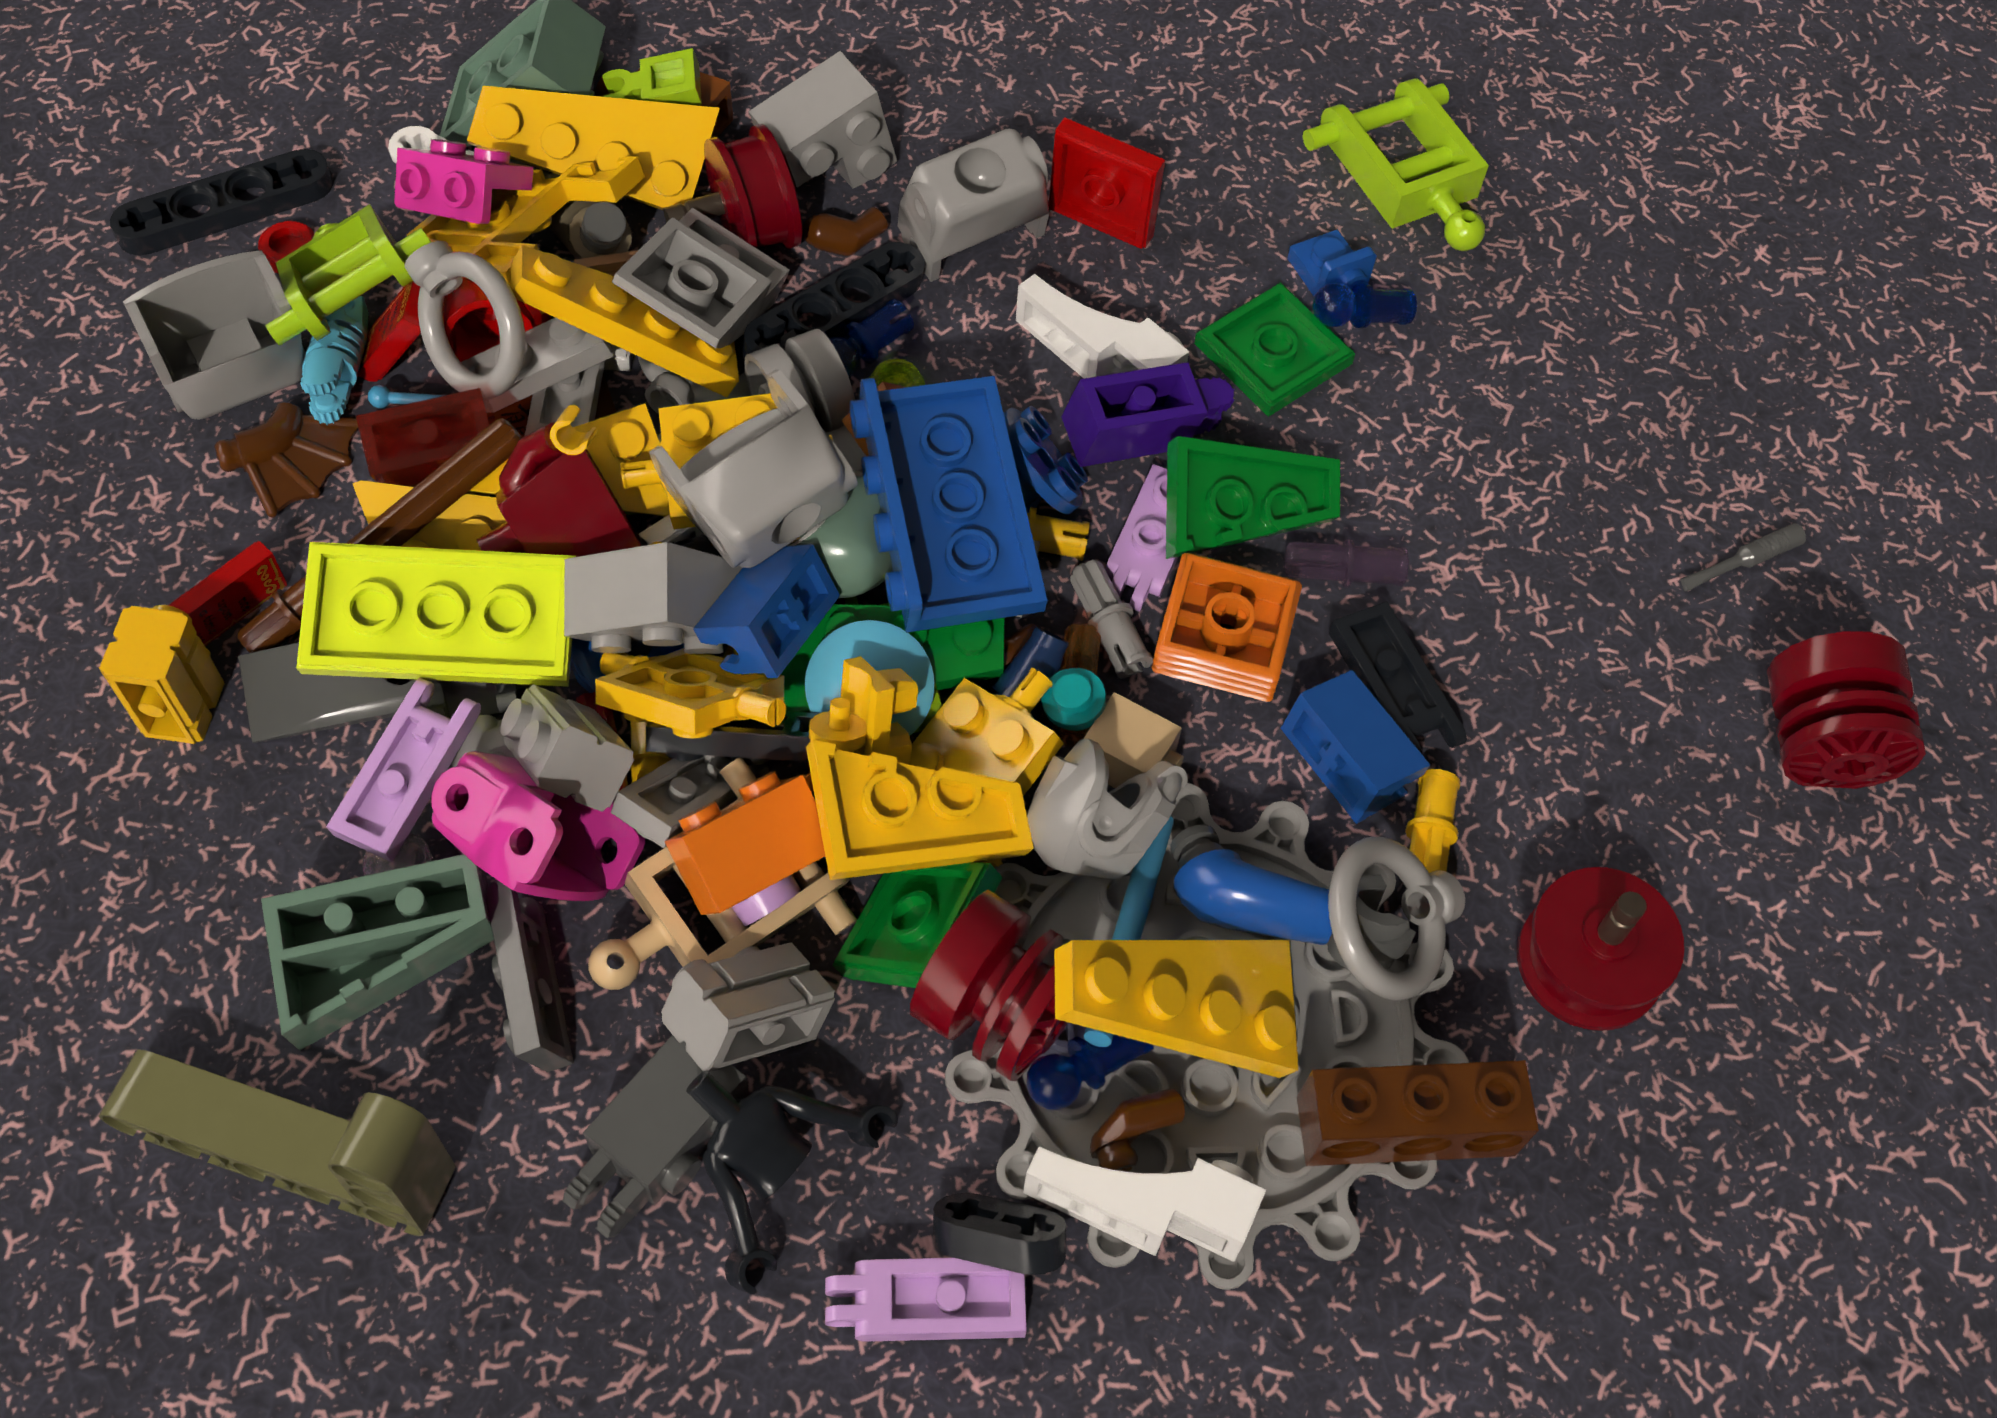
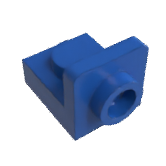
M1337 229L1291 245L1287 259L1319 305L1338 298L1344 301L1350 300L1361 294L1368 287L1377 255L1370 246L1353 251Z

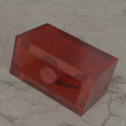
M481 388L356 416L370 476L376 482L403 486L420 483L495 422L492 405Z

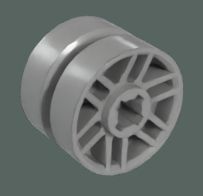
M813 329L789 338L786 341L785 350L778 344H773L745 356V373L751 396L769 394L770 389L766 375L775 369H781L809 404L825 432H830L844 426L842 419L850 413V401L855 400L847 372L836 349L820 329Z

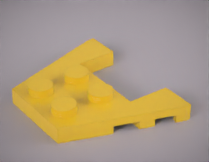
M638 156L618 158L617 169L596 172L593 162L573 164L559 177L545 179L542 169L533 170L532 190L492 189L491 215L488 224H476L431 214L406 235L408 236L422 228L431 242L445 241L453 252H469L485 259L501 273L510 286L511 262L520 247L524 245L539 250L537 244L521 242L530 234L546 229L552 223L551 216L567 202L617 203L643 180L645 175Z

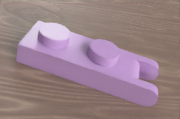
M418 678L412 685L326 826L333 836L390 862H393L430 800L435 782L443 772L447 771L475 724L481 710L480 703L465 698L460 703L451 719L427 709L426 707L434 694L435 685L423 678Z

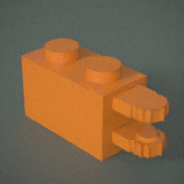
M771 772L738 789L743 801L723 811H720L717 803L713 802L678 820L683 832L664 842L701 915L721 913L825 857L816 801L811 793L814 791L811 773L780 781L776 772Z

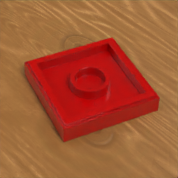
M1064 117L1055 129L1048 207L1054 212L1140 249L1146 248L1154 236L1165 159Z

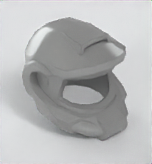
M1089 738L1079 740L1065 758L1053 756L1032 799L1027 818L1035 851L1044 863L1054 870L1109 879L1124 877L1141 860L1169 820L1176 807L1175 799L1187 784L1188 776L1186 771L1168 761H1160L1147 772L1135 775L1119 787L1107 792L1109 764L1104 758L1103 749L1098 742Z

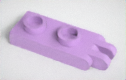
M1155 464L1152 465L1105 567L1120 598L1126 585L1135 588L1129 604L1133 610L1141 612L1142 605L1147 599L1148 594L1161 597L1178 557L1166 559L1167 469Z
M957 1258L876 1259L857 1261L855 1263V1275H834L825 1278V1295L830 1297H855V1305H833L826 1307L825 1325L831 1327H855V1339L858 1341L1025 1338L1026 1335L1024 1274Z

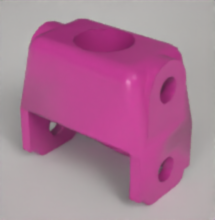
M479 751L464 753L456 767H451L440 775L435 782L431 794L433 809L431 819L433 826L476 866L511 890L528 895L567 901L602 899L609 890H618L624 886L627 873L634 868L645 845L644 837L611 813L614 801L610 808L607 807L601 812L575 802L570 795L564 798L541 789L514 757ZM612 838L616 842L618 852L612 862L606 863L601 855V849L605 841Z

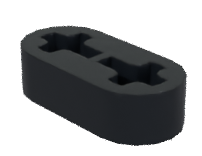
M957 1193L943 1197L936 1202L933 1208V1242L937 1250L953 1258L1021 1274H1046L1060 1268L1066 1259V1223L1059 1214L1047 1209L981 1194Z

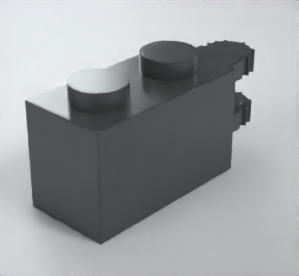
M673 1035L583 1132L589 1149L594 1156L580 1170L579 1174L574 1177L571 1183L568 1184L567 1189L564 1190L565 1193L562 1201L573 1210H581L583 1206H586L593 1200L615 1173L627 1182L626 1186L604 1208L600 1218H598L595 1229L607 1239L609 1237L614 1238L648 1201L655 1206L667 1192L675 1196L690 1184L702 1164L698 1156L707 1147L718 1124L686 1092L690 1083L703 1071L686 1052V1042L679 1043ZM729 1065L708 1071L737 1101L749 1095L746 1076L734 1066Z

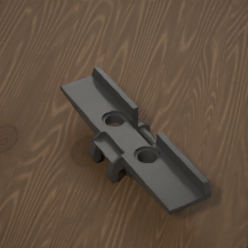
M642 640L631 642V651L625 653L633 656H647L650 649L649 645L642 643ZM299 642L238 656L252 743L393 717L416 679H412L403 685H394L387 682L385 678L301 674L296 668ZM570 666L569 683L577 682ZM427 680L434 683L435 690L426 708L451 719L460 703L465 698L480 703L481 710L479 715L501 714L506 712L513 700L520 699V692H525L526 688L529 689L532 685ZM537 685L541 688L551 687L545 685Z

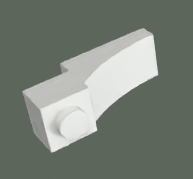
M1036 274L1018 285L1016 321L1084 379L1186 363L1188 361L1189 351L1183 346L1181 341L1174 334L1165 332L1150 318L1137 323L1104 314L1064 295Z
M1038 1147L1026 1172L1023 1193L1153 1256H1156L1168 1230L1234 1262L1246 1240L1266 1189L1253 1184V1177L1247 1171L1223 1160H1214L1210 1164L1198 1158L1193 1170L1168 1174L1134 1173L1092 1166Z

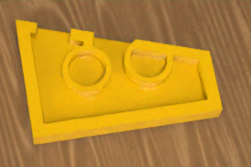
M812 739L806 747L830 880L1025 856L1034 849L1020 783L941 767L937 771L897 762L898 757L872 752L870 756L843 751L836 749V744L815 739Z

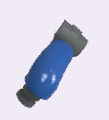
M1208 825L1188 827L1173 838L1170 844V851L1178 862L1179 868L1174 878V889L1181 903L1200 921L1221 928L1319 945L1327 944L1328 952L1334 960L1349 970L1341 958L1331 930L1328 910L1329 889L1308 884L1244 862L1238 853L1224 849L1219 844L1216 831ZM1381 874L1362 877L1357 890V916L1360 929L1370 952L1383 967L1389 969L1394 961L1401 958L1409 949L1416 932L1409 928L1408 920L1391 913L1377 912L1387 887Z

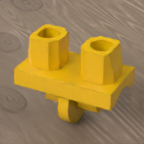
M861 656L846 659L843 662L841 697L831 700L830 711L819 713L810 720L808 737L810 741L815 739L836 744V749L867 756H870L872 752L898 757L897 762L909 764L912 752V742L909 733L898 722L891 723L893 714L911 711L916 707L918 685L901 668L876 671Z

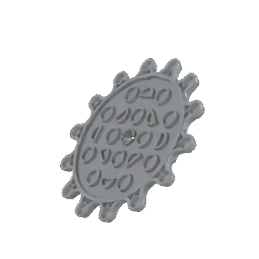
M1187 783L1175 799L1176 807L1171 814L1174 823L1141 940H1289L1221 928L1200 921L1181 903L1175 892L1174 878L1179 868L1178 862L1170 851V844L1177 834L1188 827L1208 825L1216 831L1219 844L1224 849L1238 853L1244 862L1308 884L1329 889L1333 871H1327L1314 865L1305 852L1304 841L1309 828L1307 814L1293 802L1278 801L1265 808L1258 823L1253 828L1244 832H1230L1222 829L1214 822L1210 815L1209 803L1205 793L1199 787ZM1004 863L999 867H995L1003 877L995 894L1031 916L1030 928L1023 945V949L1026 951L1040 936L1050 929L1064 937L1062 945L1071 940H1112L1132 870L1120 879L1077 875L1063 871L1052 876H1041L1016 863ZM1382 864L1370 865L1361 876L1362 878L1381 874L1387 885L1377 912L1380 906L1392 895L1396 886L1395 873ZM1290 940L1299 1071L1281 1078L1118 1035L1113 1036L1110 1046L1097 1047L1084 1039L1086 1027L1067 1023L1049 1050L1041 1054L1016 1081H1010L996 1072V1064L1002 1050L1001 1047L986 1062L972 1056V1050L956 1055L946 1068L945 1085L949 1093L958 1101L967 1104L985 1101L1002 1102L1011 1107L1017 1114L1020 1123V1134L1015 1143L1000 1157L996 1168V1177L1002 1191L1008 1196L1019 1200L1032 1199V1197L1024 1194L1023 1191L1026 1172L1038 1147L1069 1159L1099 1167L1098 1158L1091 1157V1137L1115 1108L1127 1099L1170 1088L1175 1089L1179 1092L1184 1102L1185 1117L1183 1121L1179 1124L1142 1133L1131 1143V1147L1136 1151L1138 1161L1129 1172L1162 1174L1186 1172L1193 1170L1198 1158L1210 1164L1214 1160H1223L1247 1171L1253 1177V1184L1266 1189L1246 1240L1234 1262L1194 1243L1197 1249L1201 1274L1207 1282L1219 1289L1231 1290L1239 1288L1247 1282L1253 1271V1245L1256 1236L1261 1230L1271 1225H1284L1293 1228L1303 1236L1308 1246L1317 1256L1328 1261L1347 1259L1355 1252L1360 1242V1229L1348 1203L1349 1188L1355 1180L1365 1175H1375L1383 1177L1404 1189L1416 1190L1425 1187L1434 1178L1437 1170V1160L1306 1166L1297 1096L1309 1074L1314 1069L1469 1063L1464 1051L1457 1045L1444 1040L1434 1039L1425 1034L1417 1025L1414 1017V1005L1417 999L1425 993L1444 987L1452 978L1454 971L1452 957L1445 949L1442 964L1436 977L1422 993L1406 1000H1391L1372 993L1358 982L1349 970L1334 960L1328 952L1327 944L1319 945ZM1418 942L1412 943L1401 958L1396 959L1388 970L1402 972L1407 969L1414 959ZM1091 1225L1089 1227L1087 1236L1089 1251L1094 1259L1104 1266L1113 1268L1125 1266L1132 1262L1140 1251L1139 1248Z

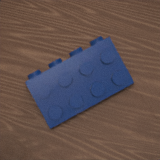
M995 376L877 391L874 378L861 379L859 400L850 401L851 424L855 439H866L869 456L861 458L864 487L867 495H878L881 513L873 515L876 545L879 553H890L893 572L885 573L887 598L892 612L902 611L906 633L1044 612L1048 602Z

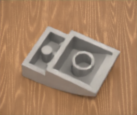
M692 208L679 221L672 217L615 273L612 283L717 349L730 345L744 334L747 325L751 321L768 311L775 303L790 270Z

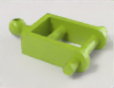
M1416 78L1401 82L1396 87L1393 100L1353 114L1345 105L1337 104L1323 111L1321 125L1303 132V142L1309 151L1327 145L1330 146L1392 229L1437 213L1445 223L1444 237L1453 249L1459 251L1474 249L1484 238L1485 224L1481 216L1475 211L1463 210L1459 204L1478 198L1489 165L1443 109L1442 105L1447 104L1449 101V91L1443 83L1427 88L1423 82ZM1403 120L1427 152L1390 164L1367 134V131Z
M370 204L340 223L322 225L315 232L310 242L276 262L284 295L292 309L272 320L265 327L279 346L306 329L319 341L331 333L326 317L392 275L395 276L402 287L413 282L404 267L405 261L414 251L431 243L424 230L419 228L396 242Z

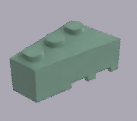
M463 854L262 898L261 903L281 1035L297 1049L302 1050L492 942L494 937L486 898L488 884L484 870L476 866Z

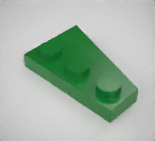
M1177 436L1168 442L1166 559L1179 557L1184 553L1193 554L1331 522L1340 517V459Z

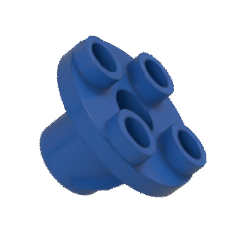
M1029 406L1022 412L1015 408L1006 410L1004 412L1005 422L1027 513H1029L1030 507L1037 508L1042 498L1059 512L1064 514L1072 513L1083 503L1080 487L1088 482V477L1083 467H1079L1077 459L1067 452L1062 456L1049 439L1052 430L1048 422L1035 407Z

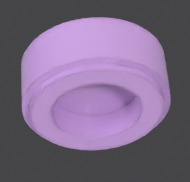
M790 875L732 906V909L742 924L747 926L789 901L801 891V888L794 877Z

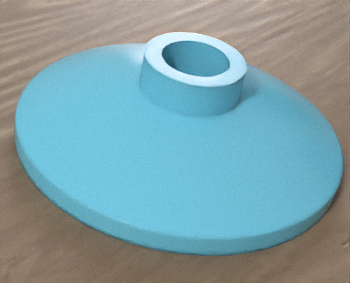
M877 620L852 622L834 630L825 637L812 654L806 670L805 694L811 713L830 711L831 700L841 697L844 660L861 656L876 671L901 668L916 681L918 685L916 707L911 711L893 714L891 723L898 722L909 733V736L914 733L923 723L931 708L935 686L931 662L920 643L902 628Z

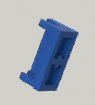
M813 544L785 546L757 566L742 568L695 625L693 630L701 643L716 646L724 643L737 651L738 655H727L721 662L720 667L725 671L734 674L765 673L767 678H778L840 597V594Z
M1353 670L1300 693L1280 728L1356 824L1407 795L1408 791L1403 785L1409 784L1423 776L1430 767L1429 762Z

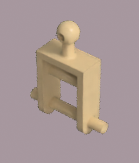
M741 757L735 759L720 771V774L738 797L736 801L721 811L743 801L738 789L757 779ZM665 847L630 870L624 883L651 921L650 924L625 941L621 939H608L599 943L592 950L588 959V970L592 979L599 986L608 990H620L629 986L637 978L641 962L665 946L670 948L682 967L698 959H703L707 963H713L734 957L738 952L747 947H758L814 907L819 911L834 934L838 935L857 921L855 915L838 893V890L847 884L850 879L830 880L829 873L825 874L818 863L814 862L792 874L803 890L750 927L742 924L732 907L721 913L706 914L726 942L720 948L707 955L656 883L675 870L685 884L668 848ZM615 959L620 962L622 967L612 969L608 966L607 961Z

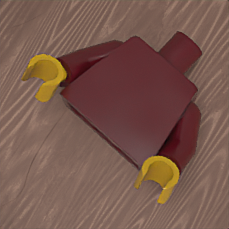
M568 406L556 422L549 423L518 440L499 475L500 490L496 493L497 506L507 522L476 539L481 551L580 557L641 546L635 529L587 450L588 445L598 432L597 428L593 427L588 432H580L575 430L570 424L581 411L578 406ZM656 541V542H653V543H651V544H649V545L658 544V543H662V542H657V541Z

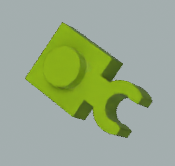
M693 48L639 59L640 71L630 73L624 69H615L603 74V81L609 94L603 95V97L686 105L702 104L699 63Z

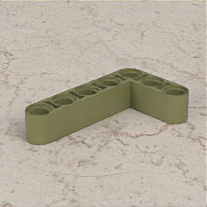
M138 1049L134 1052L99 1114V1118L103 1122L125 1134L134 1136L136 1131L139 1130L146 1133L143 1140L196 1159L199 1158L201 1153L210 1156L207 1163L261 1182L264 1181L266 1176L275 1178L272 1186L329 1205L331 1199L340 1201L341 1203L338 1207L340 1210L391 1228H395L397 1222L405 1224L407 1226L404 1232L414 1236H424L456 1168L428 1119L413 1107L391 1097L377 1093H364L349 1121L146 1050Z

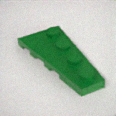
M834 604L781 673V675H784L786 711L811 713L805 694L806 670L812 654L825 637L846 624L863 620L883 621L905 630L902 611L892 612L889 605ZM1004 618L908 632L920 643L929 657L934 673V690L956 687L964 678L975 683L998 678L1003 674Z

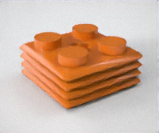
M1192 553L1182 554L1156 644L1152 671L1257 700L1272 701L1280 678L1302 589L1301 582ZM1221 624H1228L1232 626L1233 629L1221 627Z

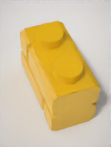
M156 605L152 608L138 606L124 608L113 632L117 641L109 643L99 670L139 731L145 737L196 744V742L203 741L212 719L209 709L216 708L224 681L210 657L209 650L204 647L201 639L196 635L197 632L192 625L191 617L184 611L168 605Z

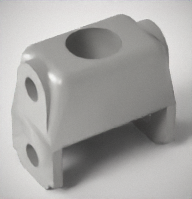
M1009 128L933 158L916 167L899 204L897 226L901 231L903 242L912 245L923 255L925 261L924 273L930 282L939 279L941 260L1023 224H1025L1030 233L1034 234L1035 238L1045 235L1049 217L1046 191L1048 171L1039 146L1030 136L1022 138L1019 132Z
M262 250L225 256L189 267L148 285L123 301L162 385L168 391L178 413L184 411L191 419H206L294 385L303 377L302 364L306 353L302 345L301 333L279 346L265 327L266 324L290 310L291 307Z
M775 369L766 375L771 397L777 406L776 409L760 414L724 433L700 450L680 469L662 446L658 445L649 451L656 472L666 486L667 491L693 525L711 541L732 568L738 565L743 568H752L768 559L841 510L847 503L848 492L858 485L856 476L848 461L822 429L809 404L781 369Z

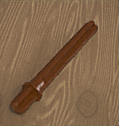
M503 418L497 419L345 544L402 546L506 461L518 440L522 438L510 422ZM306 576L301 578L287 591L277 589L272 594L275 601L239 630L237 637L249 653L276 648L301 628Z

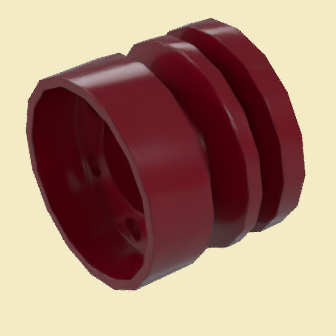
M1842 631L1814 636L1793 644L1773 658L1767 669V676L1775 718L1780 720L1776 731L1781 748V761L1785 776L1798 785L1851 789L1875 786L1899 778L1914 769L1926 755L1917 706L1910 701L1914 694L1905 647L1894 638L1868 631Z
M986 890L977 896L960 914L930 958L911 999L910 1015L946 1039L953 1041L978 1020L981 1023L973 1042L972 1056L986 1062L1002 1047L997 1059L996 1072L1010 1081H1016L1041 1054L1049 1050L1068 1023L1055 1019L1054 949L1062 946L1064 937L1050 929L1040 936L1026 951L1023 949V945L1030 928L1031 916L994 892Z

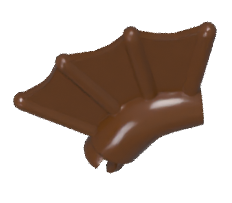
M282 402L276 406L271 417L265 423L234 433V439L219 440L214 445L221 470L232 472L238 468H243L244 472L248 473L265 513L273 518L277 516L278 512L293 502L319 498L326 479L333 472L352 464V459L348 454L350 441L357 431L364 427V422L360 418L340 417L334 424H320L318 420L314 419L313 415H304L303 411L296 405Z

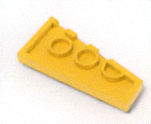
M482 86L467 142L476 147L509 151L511 159L558 175L564 173L573 164L593 162L596 172L614 170L618 168V158L638 156L645 178L623 197L663 210L665 207L678 203L684 205L685 201L693 199L705 160L704 144L712 136L720 108Z
M524 245L520 247L511 262L510 288L517 300L726 398L739 382L735 342L723 348L715 349L612 283L614 276L562 259L551 253L542 252Z
M1071 940L1054 949L1055 1019L1277 1078L1299 1071L1290 940Z

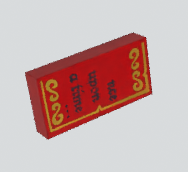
M414 282L403 287L369 329L367 344L358 371L359 377L371 382L381 380L421 333L418 319L420 286Z
M258 540L168 606L178 608L191 617L192 625L197 632L196 635L201 639L205 647L273 597L272 594L277 589L282 590L285 588L287 583L273 553Z

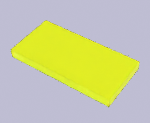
M310 542L296 668L301 674L416 680L423 678L425 680L569 687L572 638L564 636L565 559L576 556Z

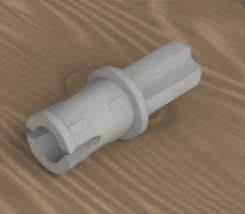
M1090 560L1076 566L1072 570L1070 582L1090 619L1087 623L1089 633L1098 635L1118 678L1124 679L1143 672L1138 662H1141L1143 667L1148 668L1153 663V656L1148 652L1131 620L1134 614L1132 606L1129 603H1122L1102 563L1097 560Z

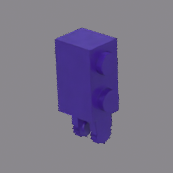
M1188 362L1079 380L1061 418L1079 467L1165 453L1167 452L1168 442L1177 436L1193 438L1194 435L1202 434L1205 430L1208 432L1211 429L1215 430L1222 421V411H1227L1234 402L1235 389L1226 382V379L1222 380L1220 377H1212L1211 380L1208 378L1195 379Z

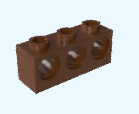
M1526 1060L1314 1069L1309 1074L1297 1096L1306 1166L1513 1157L1539 1131Z

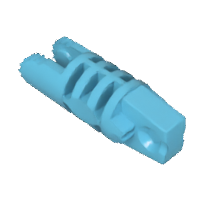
M363 296L357 297L326 317L331 331L330 334L319 341L311 335L306 357L302 364L303 377L300 384L305 394L309 393L311 396L309 409L314 419L318 420L320 424H334L335 421L340 419V416L344 414L346 404H348L351 389L357 381L368 334V310Z

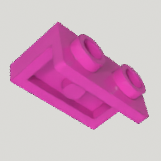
M431 139L430 150L397 148L394 203L398 208L476 224H488L491 215L492 189L532 190L533 167L510 163L509 151L475 147L473 156L466 154L465 143Z

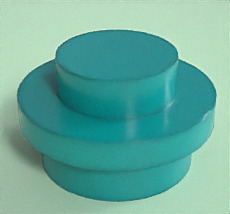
M1082 668L1064 669L1054 674L1050 678L1053 686L1041 698L1042 707L1047 718L1056 726L1069 731H1080L1092 726L1095 720L1103 713L1106 706V693L1102 681L1091 671Z

